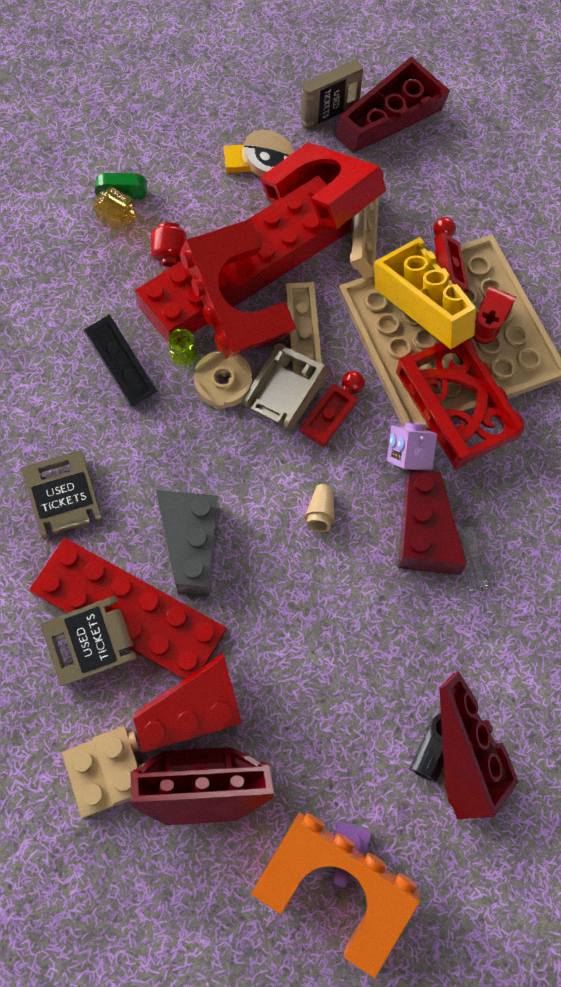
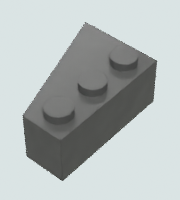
M156 490L178 594L210 597L220 513L219 496Z

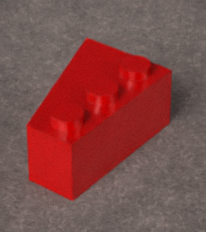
M223 653L135 712L133 720L142 753L242 724Z

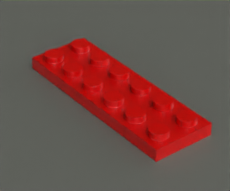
M65 537L29 589L32 594L66 613L116 596L118 603L106 607V611L110 612L119 608L122 610L134 645L129 647V649L183 680L208 663L227 631L225 626Z

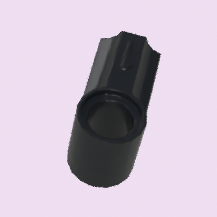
M441 713L429 722L427 731L409 768L416 775L434 783H437L444 767L443 741L436 731L437 722H441Z

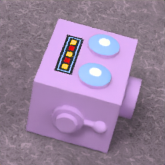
M405 422V426L391 425L387 461L403 469L432 471L437 433L423 429L424 424L417 422Z

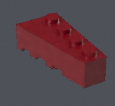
M411 56L340 115L334 136L350 151L355 153L441 111L450 90Z

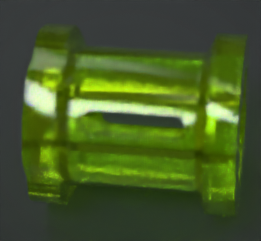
M177 329L168 338L171 359L179 365H188L196 357L194 336L190 331Z

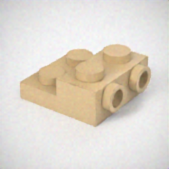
M125 726L95 736L89 742L62 752L78 809L83 819L131 800V772L136 768L140 769L145 763L139 765L135 752L140 751L137 736L134 731L128 732Z

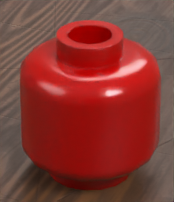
M163 222L158 224L157 228L151 232V256L155 260L160 261L162 266H174L178 261H181L180 252L187 240V233L177 223Z

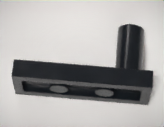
M110 314L83 330L131 407L158 392Z

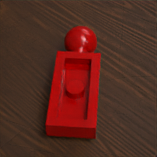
M441 217L436 220L433 226V232L436 236L434 237L435 257L441 269L445 268L450 274L451 282L457 284L466 293L469 291L460 242L452 238L456 231V225L451 218Z
M349 371L343 376L341 381L342 388L334 383L331 385L300 426V433L322 447L327 445L357 404L358 398L352 394L361 392L365 386V379L358 371Z

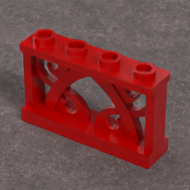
M468 339L452 349L441 342L412 356L409 354L399 359L396 369L398 378L431 432L437 433V441L455 470L466 466L468 462L505 444L518 440L524 430V422L521 415L510 406L506 392L502 387H498L492 378L489 366L483 363L477 355L476 347L472 340ZM449 353L456 354L462 365L456 366L452 358L448 369H443L442 358ZM435 360L436 369L419 370V367ZM438 382H440L442 391L439 394H435L431 386L438 388ZM448 382L476 392V406L472 418L461 410L444 409L441 404L448 393ZM456 417L462 421L459 422L460 425L458 427H455L451 418ZM496 417L503 427V431L499 434H490L484 431L480 424L482 423L487 428H495L496 425L491 423L490 418ZM475 433L485 440L470 448L466 445Z

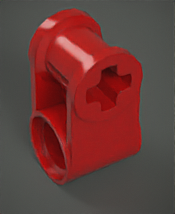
M489 286L475 320L473 339L480 344L494 342L503 322L506 321L517 298L516 296Z

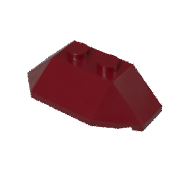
M231 747L163 751L147 761L140 769L136 768L130 775L131 807L166 826L237 821L274 798L270 765L262 761L259 763L251 756Z

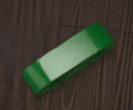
M101 173L96 177L95 194L102 199L141 200L146 196L147 180L142 175L134 173Z

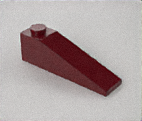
M456 672L439 687L447 799L453 807L457 819L495 817L519 781L503 743H496L490 734L493 731L489 720H482L480 718L476 698L460 672Z

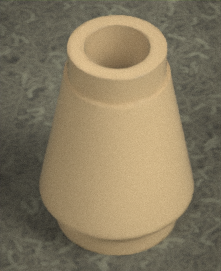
M320 484L316 486L304 516L307 522L306 526L312 531L327 532L335 523L334 489L329 485Z

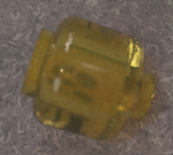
M109 188L106 191L101 190L93 205V210L96 211V219L115 230L121 229L125 224L130 226L136 215V211L133 210V199L115 188Z

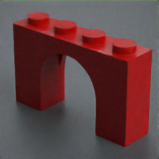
M309 142L260 177L267 199L275 203L319 175L325 183L329 184L313 195L311 200L318 221L335 229L341 227L386 192L383 180L384 175L380 166Z
M252 219L187 239L180 252L184 268L189 269L192 275L193 291L197 297H201L203 302L205 320L209 325L212 324L215 331V344L218 350L224 353L226 359L287 337L296 330L286 302L256 312H243L229 305L220 292L218 285L220 269L229 264L253 257L262 248Z

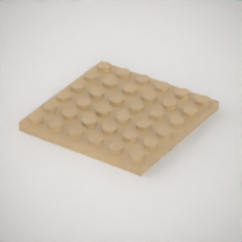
M493 234L461 244L469 291L465 295L476 307L475 320L489 286L517 297L494 342L480 344L473 337L469 338L473 341L481 361L489 366L492 378L498 387L500 386L504 389L509 399L561 380V357ZM375 276L367 279L360 278L339 285L338 293L402 426H405V422H417L424 424L423 429L429 428L398 378L396 369L400 358L409 354L412 356L441 343V341L375 289ZM449 353L442 358L443 369H448L452 358L456 366H461L462 363L457 355ZM435 360L419 367V370L436 369ZM438 382V388L431 386L435 394H439L442 391L440 382ZM448 382V393L441 404L444 409L461 410L466 414L473 412L476 406V392Z

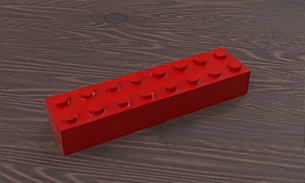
M319 175L249 218L252 219L262 248L255 256L229 264L220 269L218 285L223 298L229 305L235 307L351 231L352 218L338 229L318 221L311 197L327 186ZM182 261L135 289L140 310L171 347L208 324L203 314L204 305L201 297H197L192 288V275L189 269L184 268Z

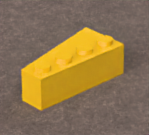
M420 237L374 261L375 289L448 348L452 349L474 336L476 307L461 288L451 282L450 274L445 268L441 269L436 263L435 255L432 251L425 249L424 241Z

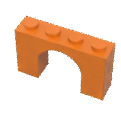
M299 812L251 892V895L281 915L299 883L311 871L321 867H337L352 874L365 892L367 909L346 944L343 957L375 979L420 903V891L416 889L417 884L404 874L399 873L396 876L385 869L386 864L377 856L371 853L365 856L354 848L355 843L345 835L337 833L335 836L324 829L325 824L316 816L310 813L304 816Z

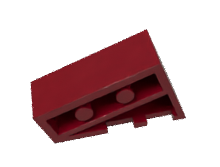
M409 469L404 486L398 568L461 575L467 563L441 472Z

